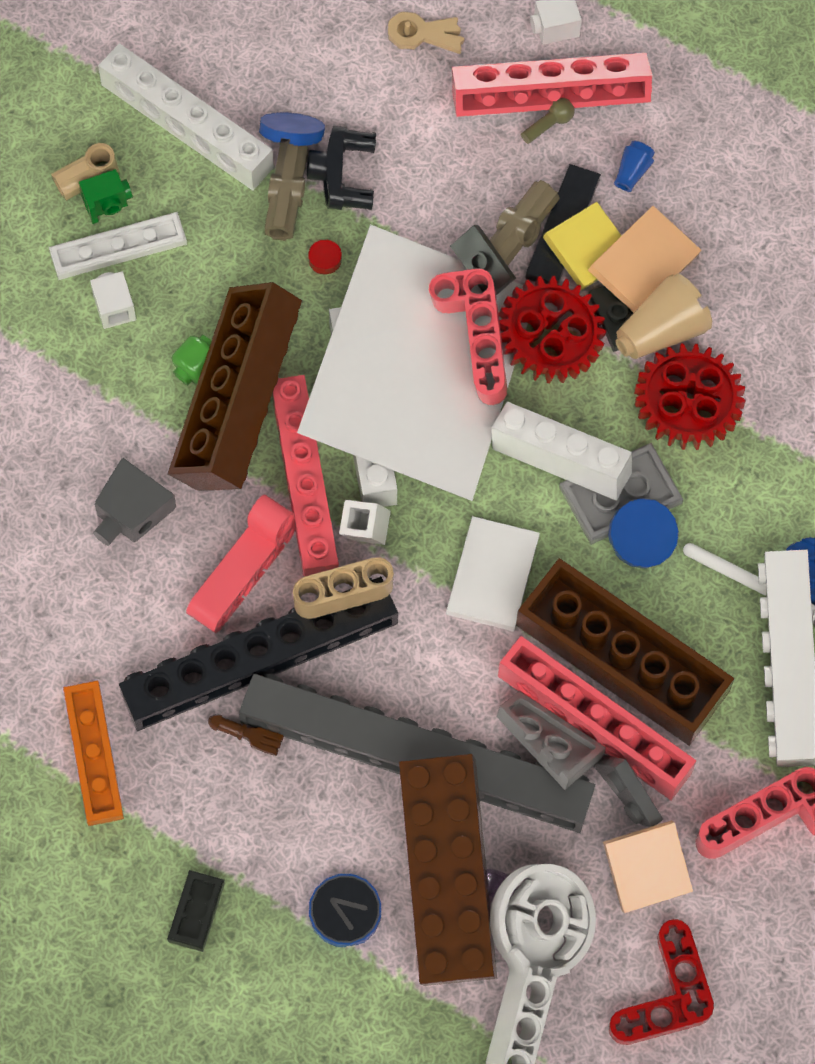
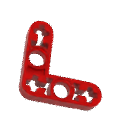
M678 919L666 921L660 927L657 936L659 949L674 995L615 1012L608 1026L609 1034L615 1042L622 1045H630L700 1026L711 1018L714 1010V1001L692 932L683 921ZM670 929H674L676 934L683 933L684 937L681 938L679 946L682 953L689 950L690 954H681L673 960L670 959L669 955L676 954L673 941L665 940ZM688 963L693 966L696 972L695 978L690 982L679 980L675 974L677 965ZM697 985L701 986V989H696L695 996L699 1004L705 1003L706 1005L702 1011V1016L697 1017L695 1011L689 1012L687 1010L692 1003L690 992L682 995L681 990H690ZM656 1008H664L670 1012L672 1021L666 1027L656 1026L651 1020V1012ZM644 1012V1022L649 1030L648 1032H643V1025L632 1028L630 1036H626L624 1031H617L616 1027L620 1025L621 1018H626L628 1023L637 1022L641 1018L638 1013Z

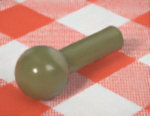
M567 98L553 101L549 112L521 133L522 139L529 144L554 124L569 122L575 113L574 106Z

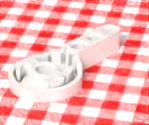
M531 864L521 867L505 878L494 896L490 910L491 934L497 950L508 964L509 976L486 1064H507L509 1058H511L512 1064H535L557 977L570 973V969L582 960L590 948L596 926L593 899L584 882L565 867L555 864ZM520 883H521V886L514 892V894L512 895V897H511V899H510V896H511V894L513 893V891H514V890L520 885ZM568 895H571V896L569 897V899H570L571 906H572V918H571L570 903H569V900H568V897H567ZM544 906H548L553 915V924L547 934L541 931L537 921L538 914ZM566 938L564 946L554 955L556 960H553L552 955L562 946ZM528 985H530L531 987V996L529 999L526 996V989ZM520 1021L522 1025V1030L520 1035L518 1036L516 1028L518 1022Z

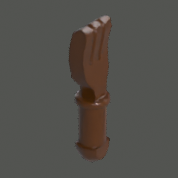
M214 714L208 719V724L214 731L224 732L237 737L238 740L244 738L252 748L273 756H277L278 749L284 738L281 734L260 727L248 728L247 724L237 723L222 717L220 714Z

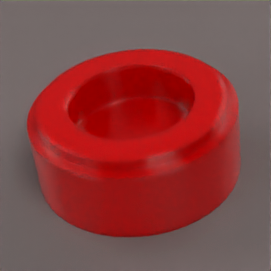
M331 240L315 242L308 252L309 265L319 274L327 275L334 273L342 263L340 247Z

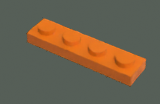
M99 681L63 687L88 826L122 820L124 815Z

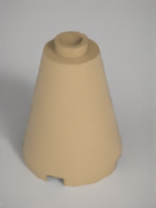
M672 274L654 290L618 329L617 348L624 356L637 359L702 335L712 328L713 321L708 306L702 309L697 300L702 295L690 280L681 274L674 276Z

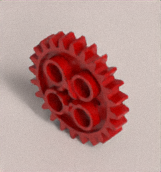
M539 276L535 286L529 280L525 281L522 286L523 290L516 286L512 292V297H506L503 303L505 307H501L499 311V317L502 319L499 320L500 330L504 331L501 333L502 343H507L503 349V355L511 353L514 355L510 365L513 366L520 362L523 364L521 374H525L530 369L534 371L533 380L535 381L541 374H545L546 381L549 384L554 375H557L559 381L564 383L568 374L573 379H577L580 370L586 373L591 367L590 362L595 363L600 356L597 352H600L605 344L600 339H603L606 334L605 329L599 328L605 318L595 316L600 308L599 304L591 306L588 304L592 295L580 296L581 285L576 286L573 290L569 289V279H565L562 285H557L555 276L551 277L548 284H545L543 278ZM545 303L555 305L558 312L547 309ZM572 312L573 315L563 320L557 330L553 329L534 348L530 347L529 344L538 340L545 329H551L564 314ZM521 323L530 324L534 328V332L523 329ZM568 327L579 330L581 336L572 335ZM544 347H550L554 349L557 353V356L553 357L548 355L545 352Z
M681 343L678 353H675L671 347H667L666 357L658 352L655 353L654 363L646 361L645 372H639L637 381L640 384H636L634 394L638 395L634 405L641 408L638 418H649L645 429L651 430L656 427L655 439L658 440L664 435L668 436V446H671L675 440H680L682 450H685L688 442H693L695 449L699 450L702 440L709 447L713 446L714 436L722 441L725 440L726 430L733 432L736 427L735 421L741 420L743 412L740 409H744L746 399L741 397L744 395L745 386L738 385L741 380V374H731L734 363L723 365L724 354L722 353L716 358L711 357V347H708L704 354L699 353L698 344L693 346L692 351H687L684 343ZM675 375L681 378L682 381L672 382L667 377ZM710 380L716 386L708 387L702 384L701 381ZM687 393L693 394V399L687 398ZM673 406L679 412L669 413L663 407ZM708 411L712 414V417H701L698 412Z

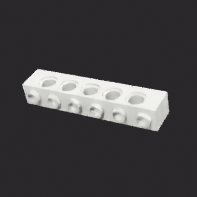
M120 43L98 65L101 85L251 190H254L274 168L272 148Z

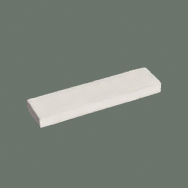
M178 212L51 246L49 250L58 280L187 245V240Z

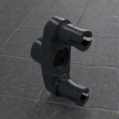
M333 125L327 151L309 150L307 179L323 181L325 203L328 209L342 210L343 207L372 211L374 189L345 187V184L342 183V167L345 150L375 152L376 132L347 130V127Z

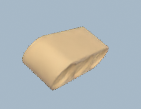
M375 557L305 576L294 585V609L301 617L310 619L381 600L392 592L394 581L393 567L386 559ZM374 574H381L386 577V580L382 583H374L369 580V577ZM341 583H346L352 589L346 593H341L335 590V587ZM306 593H314L318 596L313 602H304L300 599Z

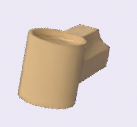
M97 143L88 148L84 157L52 173L51 176L59 192L67 201L81 193L79 181L114 169L119 173V168L113 149L105 143ZM100 162H108L104 166H96Z

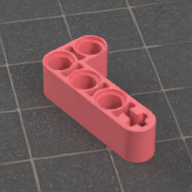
M470 269L436 275L429 284L433 305L442 313L466 311L473 379L478 397L487 405L499 404L507 395V380L497 296L492 276L483 269ZM484 284L488 286L487 290L483 293L475 294L471 292L475 285ZM443 289L454 290L453 294L448 298L437 296ZM481 316L492 318L490 323L485 326L475 324L476 319ZM485 348H492L496 351L490 358L478 356L480 351ZM492 372L495 382L494 389L487 390L488 380L486 373Z
M265 494L251 508L247 518L248 528L194 595L187 607L186 613L214 633L222 629L243 602L244 598L242 596H247L265 573L263 569L267 570L284 549L285 545L283 543L288 544L295 532L294 513Z
M812 767L800 768L706 820L701 825L696 837L698 852L708 859L719 858L796 814H799L808 830L815 836V769ZM797 783H809L813 787L814 792L810 794L801 792L797 787ZM766 800H779L783 805V810L774 811L770 809ZM740 815L750 818L753 826L743 828L737 824L735 818ZM726 827L727 832L721 836L718 844L715 840L708 842L707 836L709 833L712 837H716L722 834Z

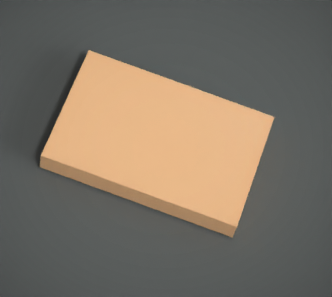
M652 206L590 266L588 271L634 313L667 277L672 274L673 276L680 274L702 250L657 208Z

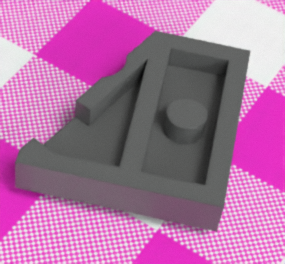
M603 755L593 765L625 805L624 810L635 824L639 823L640 825L651 827L663 820L626 759Z

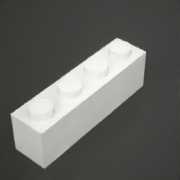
M506 402L491 428L493 450L616 501L632 474V452L510 402Z

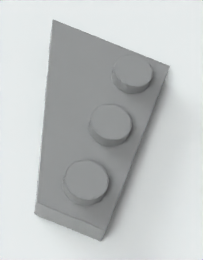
M520 691L499 707L496 717L564 790L603 757L606 747Z

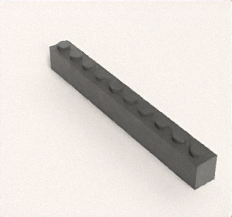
M253 673L239 710L240 723H245L255 728L260 727L281 734L286 738L399 775V761L473 754L476 759L480 801L581 833L596 785L589 782V778L584 775L564 790L538 761L532 764L521 760L519 755L510 751L502 750L498 753L486 749L487 746L476 740L468 739L464 742L452 738L451 733L442 729L433 728L430 731L418 727V723L408 718L399 717L396 720L384 716V712L374 707L366 706L362 709L350 705L349 700L340 696L332 695L328 698L317 694L315 689L306 685L299 684L297 687L283 683L281 678L272 674L260 676Z

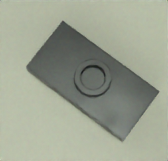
M473 225L450 245L466 270L483 269L490 273L496 295L516 279L479 225ZM478 284L482 292L487 290L488 286Z
M605 286L590 290L589 294L592 295L590 298L592 304H599L600 306L596 313L597 316L605 318L602 327L606 330V337L612 351H619L616 345V339H618L617 331L630 318L633 312Z
M189 870L167 938L169 943L201 952L204 951L225 881L223 879Z

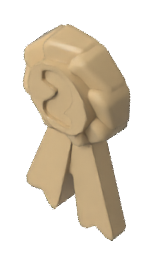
M400 12L388 22V39L398 49L414 50L422 42H426L461 54V45L464 43L465 38L458 36L461 29L457 25V17L425 22L416 13Z

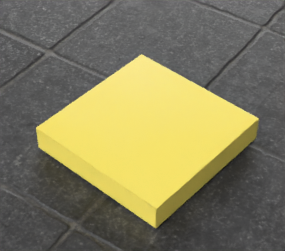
M595 202L546 232L543 238L577 286L581 285L582 291L598 281L588 271L590 266L622 235L598 202Z

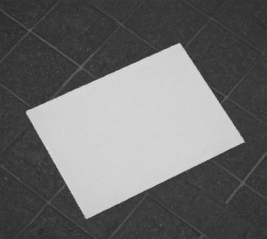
M370 224L297 433L473 501L492 440L491 428L500 414L503 401L496 405H487L478 397L473 379L466 311L456 313L439 312L434 307L431 299L429 284L436 275L466 270L459 259ZM513 281L496 295L498 313L501 307H505L503 303L506 297H512L514 288L517 286L523 290V285ZM475 285L471 290L475 294L483 293L478 285ZM443 289L437 296L448 298L453 294L454 290ZM481 316L476 319L475 324L485 326L490 323L492 318ZM521 323L523 329L526 330L528 323ZM502 343L503 349L505 348L507 343ZM485 348L480 351L478 356L490 358L496 351L492 348ZM512 353L504 355L507 388L515 366L510 365L514 357ZM491 372L486 373L488 380L487 390L494 389L495 382Z

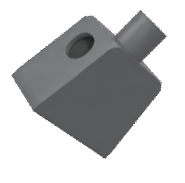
M122 458L95 501L97 516L103 519V521L93 534L107 546L120 533L131 541L136 542L176 508L175 495L129 461Z

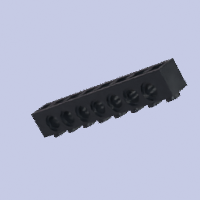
M381 576L373 580L369 578L374 583L384 582ZM390 594L381 600L359 605L365 612L358 616L349 614L347 612L348 609L307 619L301 617L292 608L283 617L278 619L270 617L256 624V628L246 632H232L217 644L212 646L209 644L200 645L194 648L190 655L180 659H166L151 671L146 673L138 671L125 677L124 682L119 683V688L137 732L249 686L253 673L263 676V674L276 675L397 625L398 610ZM321 619H327L333 623L327 629H320L314 624ZM289 632L297 633L300 636L297 641L292 643L282 639ZM255 646H264L268 649L261 656H254L249 652ZM223 659H230L235 662L234 666L227 670L220 669L216 665ZM192 672L199 673L202 676L196 683L184 681V677ZM157 686H165L169 689L167 694L161 697H155L150 694Z

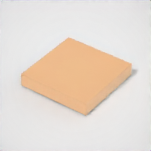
M672 820L603 841L622 912L627 913L693 892L675 822Z

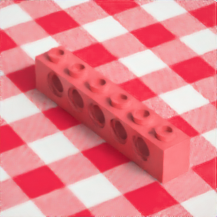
M647 53L452 67V93L456 117L549 110L553 105V101H557L560 98L570 100L574 108L651 102L652 72Z
M305 374L278 378L272 393V400L291 509L295 515V532L303 577L338 568L339 563L317 441L297 433L309 400Z
M520 636L500 661L499 678L606 747L604 753L608 756L626 759L637 777L672 801L692 774L697 760L524 637Z

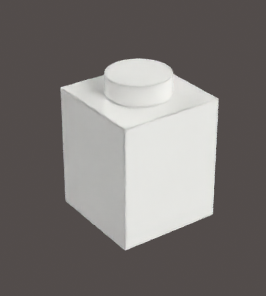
M575 0L535 1L534 15L530 16V23L534 35L539 34L542 45L580 37L582 20Z
M123 271L104 273L96 279L90 280L103 329L136 320L134 305Z
M345 500L339 534L353 541L385 545L391 511L376 503Z

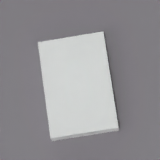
M472 516L446 615L514 631L517 612L522 604L540 533Z

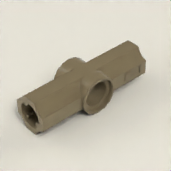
M290 140L280 143L275 174H271L268 190L269 208L266 216L265 235L270 236L273 240L286 241L293 238L298 207H302L303 203L301 198L304 197L305 191L304 173L308 159V146H295L289 144Z
M542 180L539 182L535 181L515 208H506L498 219L497 231L491 237L490 242L507 266L523 246L529 247L536 241L541 230V222L560 199L558 192Z

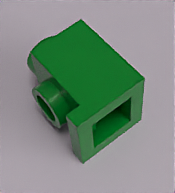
M116 169L79 181L81 197L92 224L99 222L98 216L114 215L120 212L123 207L128 206L127 200L133 198L127 179L121 181Z

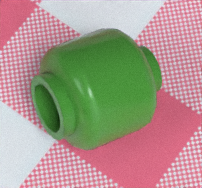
M203 334L200 337H188L171 357L176 367L173 374L187 386L191 382L197 385L211 344V340Z

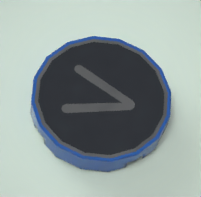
M337 874L326 878L315 888L309 901V918L314 932L324 942L335 947L357 946L365 943L376 932L381 921V901L377 890L366 879L354 874Z

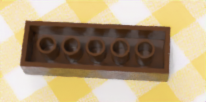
M274 282L229 287L168 475L198 491L242 489L248 475V467L253 452L258 444V436L264 418L268 413V405L274 387L278 382V374L284 356L288 351V343L294 325L298 320V312L302 303L301 299Z
M558 558L517 612V627L688 746L692 744L729 694L735 679L560 558Z
M473 754L399 761L420 985L431 986L498 979L494 941L490 928L491 907L476 759Z

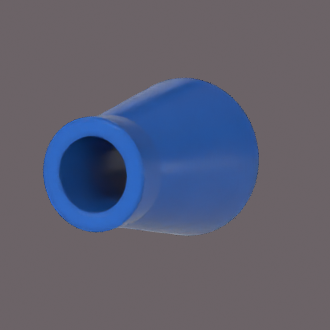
M632 141L629 146H626L614 185L624 191L632 192L636 183L654 163V150L639 141Z

